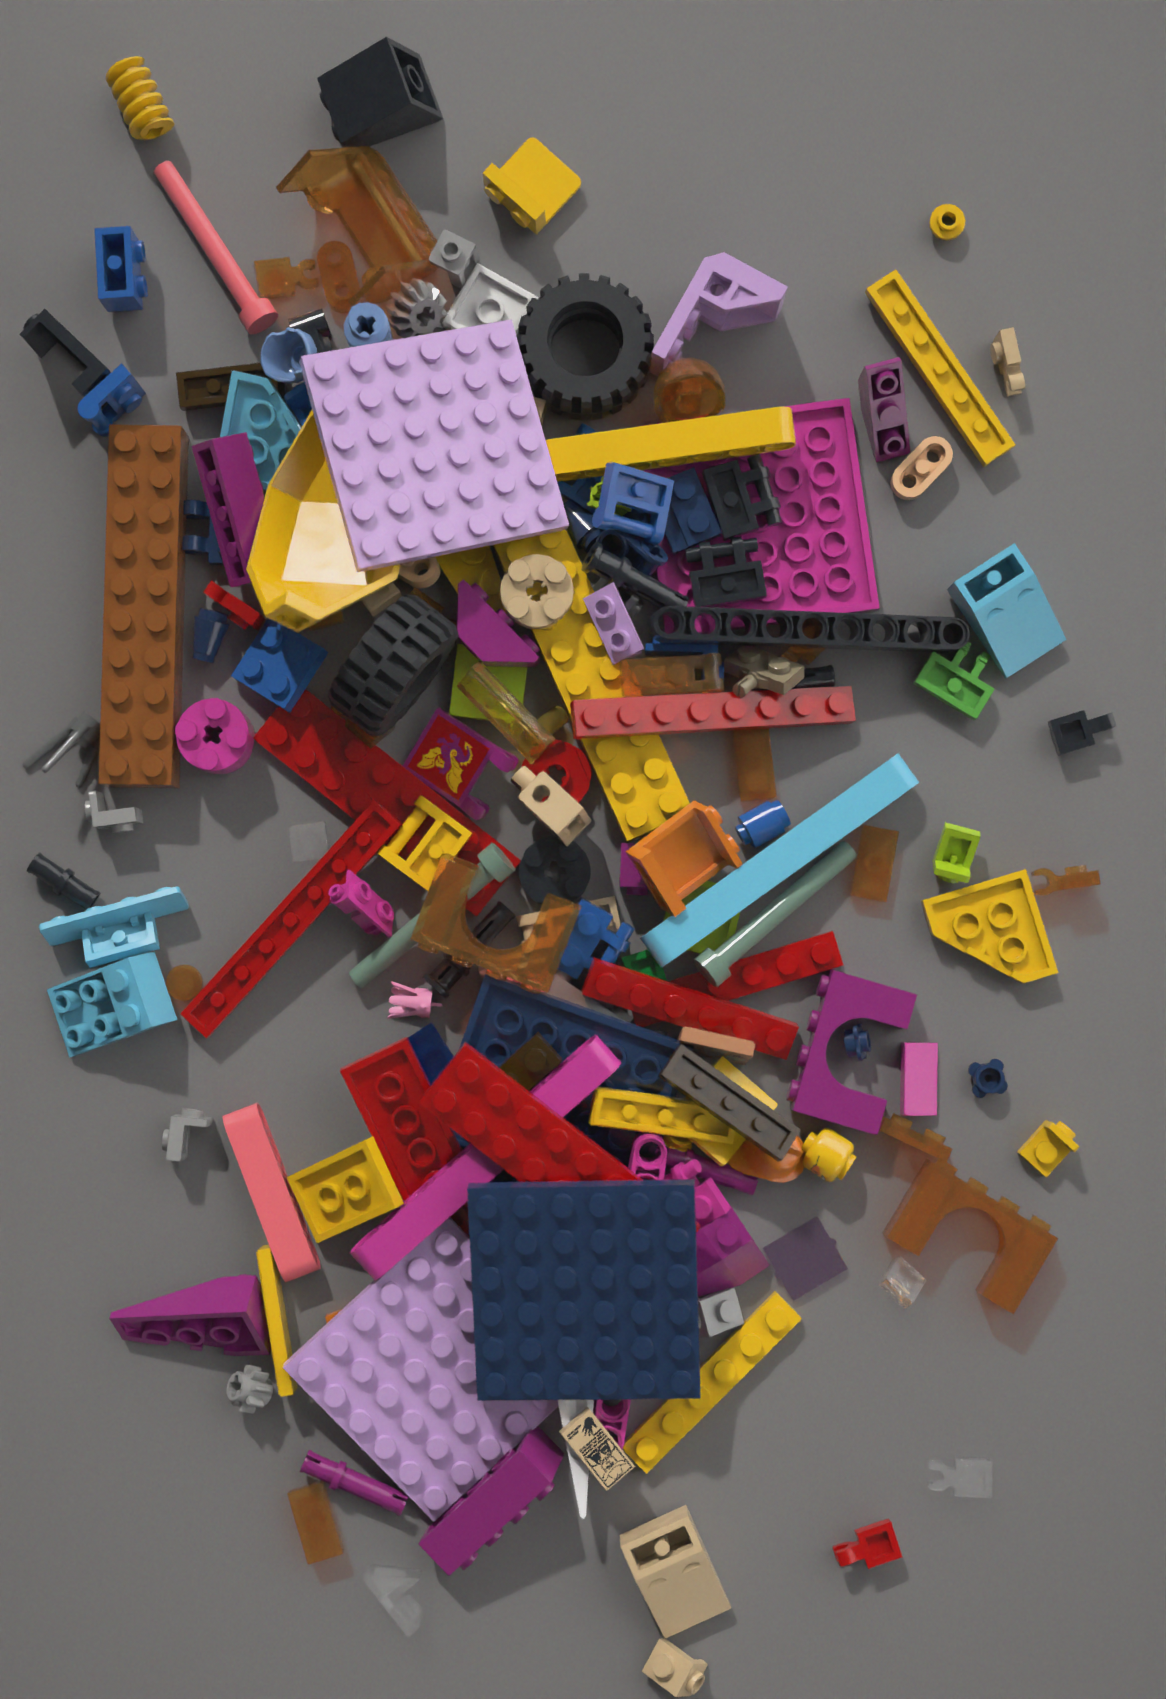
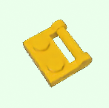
M420 795L414 803L416 805L415 809L388 845H383L377 854L430 892L472 836V833ZM430 815L436 820L405 861L398 854L425 818Z

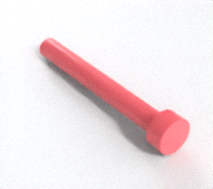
M165 161L159 164L154 169L156 178L240 306L239 320L249 334H257L266 330L277 320V311L268 298L258 297L173 163Z

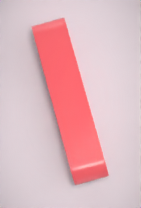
M254 1103L224 1115L223 1123L283 1280L287 1283L320 1270L321 1264L300 1206L287 1180V1172L259 1103Z

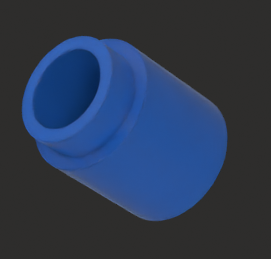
M775 800L772 803L766 801L738 816L739 825L735 826V830L744 845L750 843L755 849L784 833V828L790 826L791 821L779 800Z

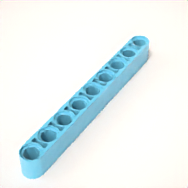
M899 753L685 905L687 909L676 917L670 916L640 938L662 968L913 788L919 781Z

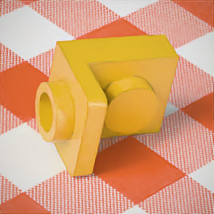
M1045 1120L1017 1153L1041 1175L1047 1178L1070 1151L1076 1152L1080 1146L1072 1140L1076 1134L1063 1122L1059 1121L1057 1124H1054L1051 1121Z

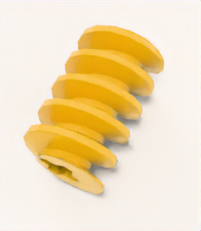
M133 56L122 59L110 67L106 73V81L109 87L112 88V95L118 100V108L123 113L125 123L129 125L131 136L138 140L154 139L168 133L173 129L175 123L172 118H165L169 110L167 106L160 105L163 97L161 93L155 92L158 87L156 82L148 80L152 73L149 68L142 67L145 59Z

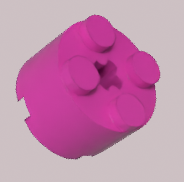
M211 698L194 703L182 714L175 727L177 745L181 754L190 764L205 772L229 774L241 768L251 757L254 745L253 737L255 736L253 725L246 714L225 700ZM214 730L221 732L219 734L221 741L218 744L210 741L212 739L211 733Z

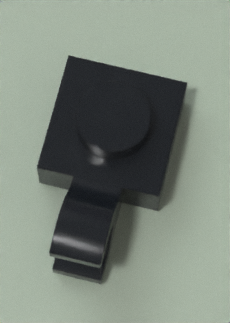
M1085 710L1050 720L1048 725L1058 756L1094 745L1095 741L1092 734L1116 727L1113 713L1088 720Z

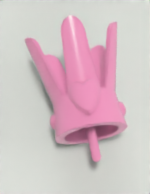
M391 981V984L395 986L391 988V992L397 996H391L389 1002L398 1006L389 1009L390 1015L387 1019L414 1015L421 1018H430L431 1006L442 1007L441 1003L432 1002L433 990H428L427 988L413 989Z

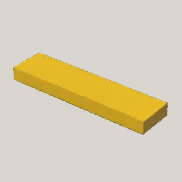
M597 1087L593 1092L588 1121L590 1125L733 1144L735 1131L691 1099Z
M263 1245L257 1250L256 1256L278 1394L283 1397L293 1395L298 1385L283 1369V1363L293 1354L280 1272L270 1246Z

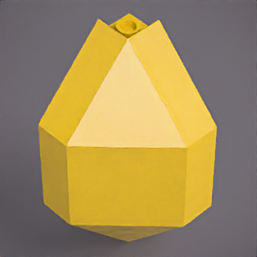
M311 410L268 484L246 568L265 616L296 632H300L378 592L397 579L400 564L356 572L313 410Z

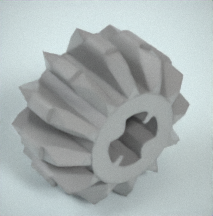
M413 278L410 285L400 282L399 293L390 292L394 301L385 306L387 312L390 313L388 322L401 338L431 334L435 328L443 329L439 321L440 318L448 315L446 309L443 308L447 300L439 293L435 285Z

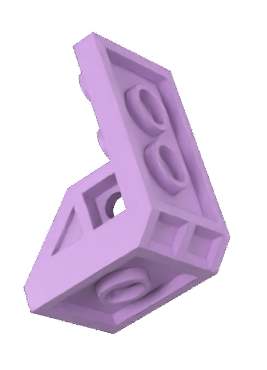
M725 252L705 257L652 351L650 373L662 379L667 369L672 372L674 371L682 356L684 338L688 341L692 339L700 323L698 319L719 331L775 321L782 309L788 286Z

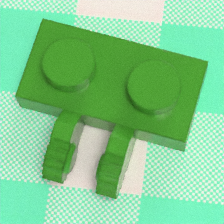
M967 642L965 646L957 649L951 661L933 651L913 684L971 720H976L995 690L978 679L979 674L991 655L983 651L978 655L972 669L968 673L958 666L968 654L971 643Z

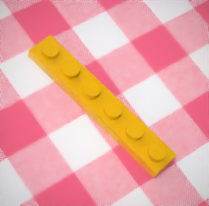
M895 269L866 288L865 294L983 468L1011 450L1016 444L898 271Z
M774 1291L744 1321V1324H741L700 1365L701 1399H666L624 1441L623 1450L647 1474L802 1319L801 1316Z

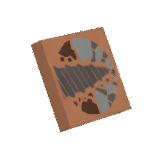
M686 1026L682 1028L677 1037L679 1043L692 1046V1052L696 1055L718 1060L723 1056L729 1062L746 1065L753 1057L755 1048L753 1041Z

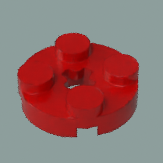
M556 739L543 741L531 748L522 762V767L526 766L536 776L542 771L549 775V768L555 766L558 771L564 769L566 776L561 778L562 784L559 786L578 803L582 801L589 791L591 781L589 761L579 748L568 742ZM545 796L541 802H545L549 796Z

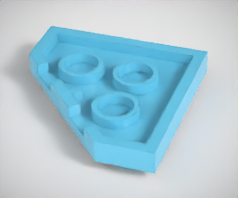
M232 371L220 437L247 432L249 443L253 449V458L259 480L262 483L263 489L267 490L269 482L299 433L301 426L271 379Z

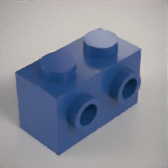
M131 226L94 228L99 301L107 312L143 310L142 298L148 296L147 280L145 275H141L140 264L146 261L143 240L137 238Z

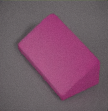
M901 1042L900 1114L903 1116L937 1115L938 1043Z

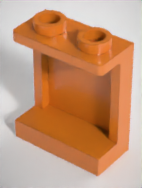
M695 800L626 851V854L659 907L674 917L687 909L682 899L726 866L730 865L737 869L743 864L737 855L740 851L739 846L729 834L725 835L720 826L723 820L717 810L711 805L707 807Z

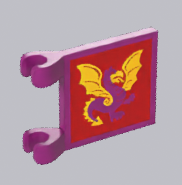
M438 707L404 762L403 767L423 783L459 806L471 818L480 820L486 817L490 807L485 802L469 794L488 762L491 761L500 770L509 772L516 768L519 759Z

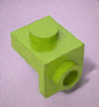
M945 822L932 860L933 873L948 883H958L959 881L969 883L971 877L970 867L981 837L980 831Z

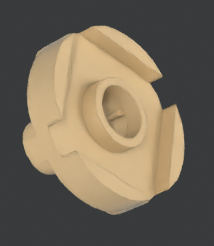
M528 555L512 562L502 578L500 588L502 604L507 613L517 623L530 629L551 627L563 618L573 602V582L566 567L560 561H556L546 555ZM535 582L542 583L541 587L546 586L548 589L547 594L541 595L540 601H532L533 596H527L526 594L527 588H532Z

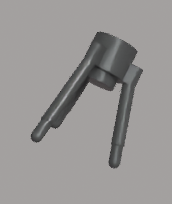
M83 711L78 718L75 716L67 727L24 761L23 767L29 768L67 736H70L42 767V771L47 773L76 742L85 749L91 744L92 747L75 783L76 787H81L100 750V723Z

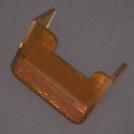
M360 146L308 150L276 186L279 193L303 191L309 205L314 210L327 214L336 213L371 268L362 275L363 286L348 301L352 307L358 303L369 302L375 304L387 302L392 299L390 292H400V282L410 285L413 278L422 280L439 268L432 265L429 261V256L437 243V239L385 158L374 148Z

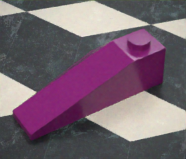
M242 1274L220 1277L111 1312L109 1318L122 1340L162 1346L168 1345L172 1340L190 1345V1350L202 1351L203 1345L224 1348L223 1354L231 1356L270 1355L271 1352L262 1287L256 1275Z

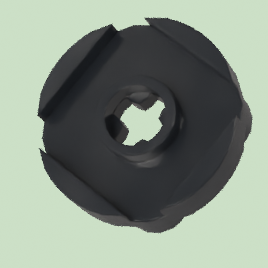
M548 836L535 841L525 850L519 865V878L524 891L533 901L549 908H558L574 903L585 892L591 876L590 862L582 848L575 841L566 846L556 836ZM551 862H557L558 867H565L566 873L560 875L559 882H553V879L549 876L545 877L544 870L550 868Z

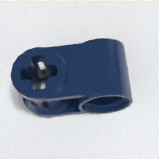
M609 528L600 533L596 539V542L603 545L604 550L619 558H628L632 563V567L650 577L658 566L665 565L668 560L666 552L659 545L645 542L644 538ZM612 535L619 537L622 547L613 541Z

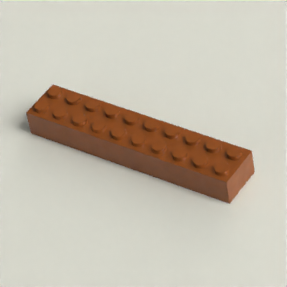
M109 424L99 784L106 787L180 789V750L177 745L175 727L182 715L186 554L182 549L183 535H186L187 519L186 515H184V500H187L189 454V436L182 426Z

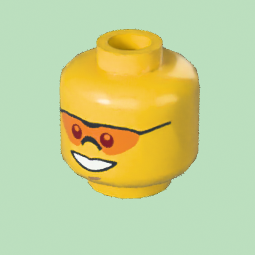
M830 1128L822 1129L818 1135L812 1131L801 1147L802 1151L806 1153L803 1158L804 1167L827 1182H832L836 1178L842 1181L857 1158L853 1154V1143Z

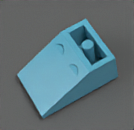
M1015 543L953 582L947 589L1005 679L1067 640L1035 573Z
M155 951L125 958L47 989L69 1058L178 1020Z

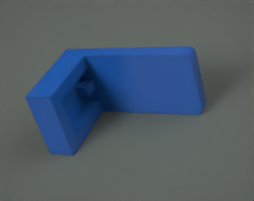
M652 639V643L645 644V656L701 657V692L715 693L717 683L724 682V662H717L718 645L674 644L659 642Z

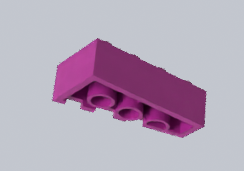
M539 1426L533 1430L530 1429L525 1434L519 1448L516 1449L514 1447L510 1449L492 1467L491 1470L494 1472L492 1475L486 1472L466 1492L467 1498L462 1495L426 1529L418 1545L448 1576L459 1567L465 1570L478 1557L477 1550L484 1544L487 1547L492 1546L503 1534L504 1530L502 1527L509 1521L516 1524L529 1510L527 1505L535 1497L541 1501L550 1493L555 1486L552 1480L565 1453Z

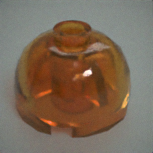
M687 357L670 362L659 373L654 384L655 412L662 423L716 416L726 406L725 387L722 378L713 366L702 359Z

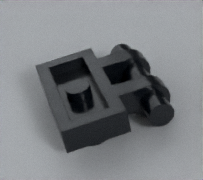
M761 454L752 455L747 458L750 471L741 473L738 460L702 471L716 519L722 532L723 541L758 531L759 526L756 519L758 515H765L768 527L782 523L778 511L781 505L778 497L773 495L769 483L771 474L768 466H764ZM755 484L760 501L751 504L746 486Z
M742 536L730 538V542L710 545V542L698 543V547L685 549L687 563L701 561L703 569L689 572L694 607H714L767 597L761 560L747 562L745 556L747 553L758 552L757 538L743 540ZM733 556L734 565L714 567L713 559Z

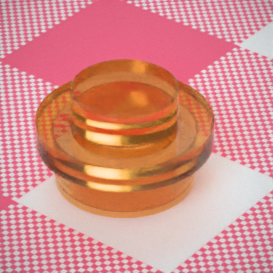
M178 965L169 972L166 979V987L172 997L181 1001H187L195 998L202 990L203 978L195 967L191 965Z

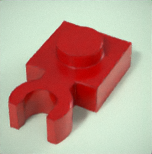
M210 581L203 591L207 597L230 612L227 618L243 630H246L249 625L258 631L266 620L259 612L213 581Z

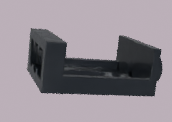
M45 308L40 314L32 315L25 322L24 330L19 335L41 359L58 342L85 368L82 374L72 383L83 398L111 373L97 357ZM105 402L101 406V409L107 404V402Z

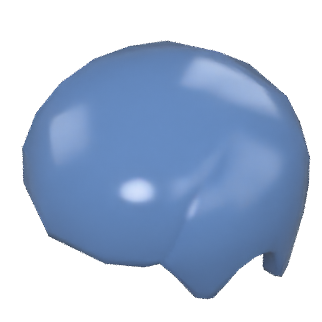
M287 327L285 331L272 332L266 337L261 348L260 363L265 375L271 379L287 384L299 383L304 381L299 362L301 356L316 354L317 348L309 334L300 329Z

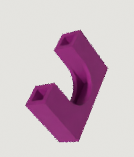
M829 970L828 976H821L817 987L816 996L821 997L818 1011L812 1010L806 1027V1031L811 1032L808 1046L802 1044L799 1050L796 1065L800 1066L801 1070L798 1080H791L786 1100L791 1102L790 1109L793 1111L878 1135L887 1100L847 1088L840 1084L833 1077L827 1065V1043L832 1033L841 1024L856 1018H868L908 1030L917 994L839 971Z

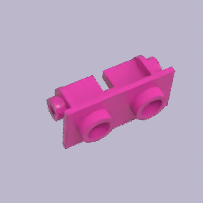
M348 870L346 883L342 885L335 884L329 889L328 895L330 896L331 903L336 905L345 914L351 912V919L367 934L379 935L383 932L389 938L392 937L394 919L392 906L389 902L378 896L365 881H362L351 870Z

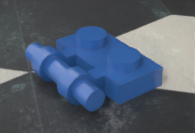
M581 897L545 961L578 979L584 967L590 969L594 958L591 955L600 939L609 944L601 960L615 964L621 952H626L631 942L628 940L635 928L626 922H622L617 932H613L607 928L613 915Z

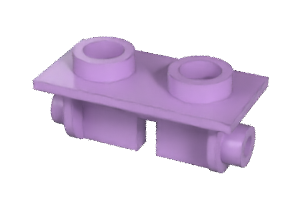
M614 582L583 598L613 665L642 653L641 650L644 647Z

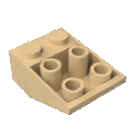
M687 1505L620 1534V1547L665 1639L731 1609L730 1602Z

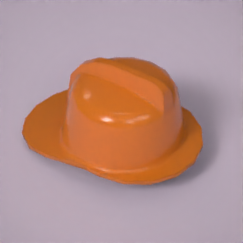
M797 1136L783 1160L777 1162L746 1139L727 1163L734 1170L745 1175L772 1182L785 1183L794 1180L803 1172V1158L806 1153L801 1148L803 1141Z

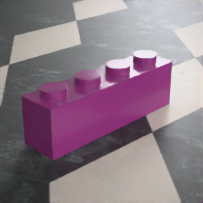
M247 432L210 439L191 446L230 588L252 583L246 568L264 502L263 486L259 480L253 458V449L249 443Z

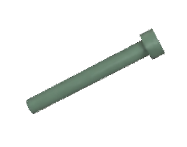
M842 841L715 951L706 948L693 959V962L703 977L714 987H718L731 976L728 968L857 858L854 849L847 842Z
M491 843L478 854L481 862L349 971V975L355 984L360 988H364L494 878L502 882L512 874L515 868L503 851L494 843Z

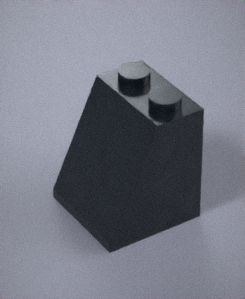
M388 37L381 39L317 77L321 88L319 96L332 118L333 124L331 128L335 138L339 143L357 151L434 124L443 119L420 54Z

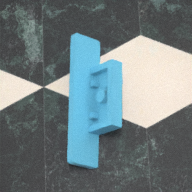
M163 887L154 893L139 897H127L120 902L103 907H91L85 912L70 916L55 917L51 921L39 924V929L50 946L82 938L85 962L92 968L160 949L155 918L186 910L189 908V905L180 887Z

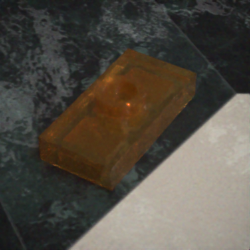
M862 825L850 896L887 902L899 831Z
M318 1481L289 1490L287 1495L308 1565L342 1555L345 1550L325 1482Z

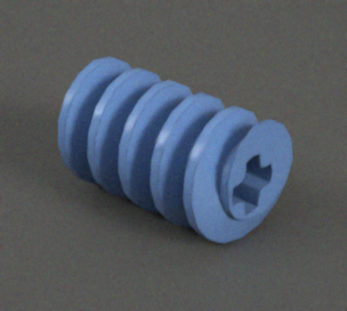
M366 302L358 303L351 307L344 323V335L349 348L394 340L388 318L379 306Z

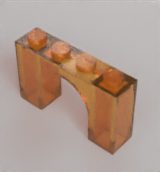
M445 853L439 861L411 939L419 942L417 946L426 952L438 954L440 950L452 955L451 960L462 966L472 967L475 964L486 968V974L495 979L506 981L507 977L521 982L520 987L526 991L539 994L541 991L548 993L582 905L548 893L528 939L513 948L496 949L489 947L477 940L471 933L465 916L466 903L480 866Z
M938 1158L936 1164L926 1159L882 1233L890 1240L919 1257L935 1228L947 1214L965 1207L984 1210L996 1225L999 1243L993 1261L975 1290L1014 1314L1058 1240L1057 1237L1049 1233L1052 1226L1035 1215H1032L1030 1220H1027L1017 1214L1021 1207L1002 1195L999 1201L986 1195L989 1187L970 1177L966 1183L956 1177L955 1173L958 1169L941 1158Z

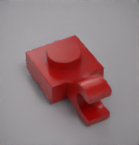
M889 1518L855 1529L857 1541L843 1542L832 1547L840 1567L864 1559L866 1567L870 1569L902 1558L893 1525Z

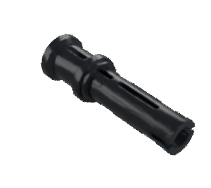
M596 542L591 547L582 564L583 572L589 573L591 571L607 580L608 585L614 582L616 588L621 586L660 608L666 606H687L689 598L638 571L632 567V563L628 558H619L604 550L603 545L599 542Z
M498 901L497 905L454 951L451 949L443 954L444 960L431 974L426 973L422 978L446 999L449 996L448 991L463 975H469L472 969L470 964L504 927L516 917L515 914L501 901Z

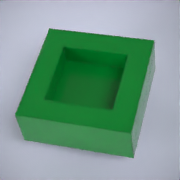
M648 950L622 957L625 968L667 981L663 967L661 968Z

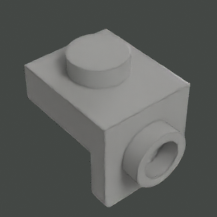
M98 791L89 792V801H85V813L88 822H92L94 828L101 830L111 828L112 834L132 832L134 831L133 825L144 824L142 809L130 807L106 811L104 794Z
M182 1108L181 1114L171 1116L170 1127L164 1130L162 1137V1151H167L166 1160L181 1162L187 1159L191 1126H211L213 1118L204 1117V1110Z
M735 1288L718 1291L698 1299L699 1337H711L744 1324Z

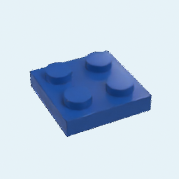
M268 618L231 677L290 713L329 652L294 630Z

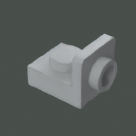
M443 230L429 256L430 263L447 271L451 284L460 289L463 288L475 265L480 260L475 243L448 230Z

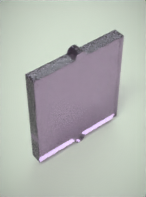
M818 1216L763 1247L776 1270L774 1276L782 1280L793 1301L848 1269L835 1247L836 1240L829 1237Z

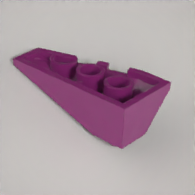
M732 1207L726 1214L701 1227L696 1233L698 1297L740 1286L770 1266Z

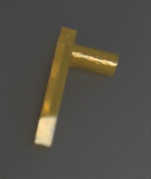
M481 661L474 664L456 686L530 764L536 761L555 740L552 735L568 722V714L560 706H553L536 719Z

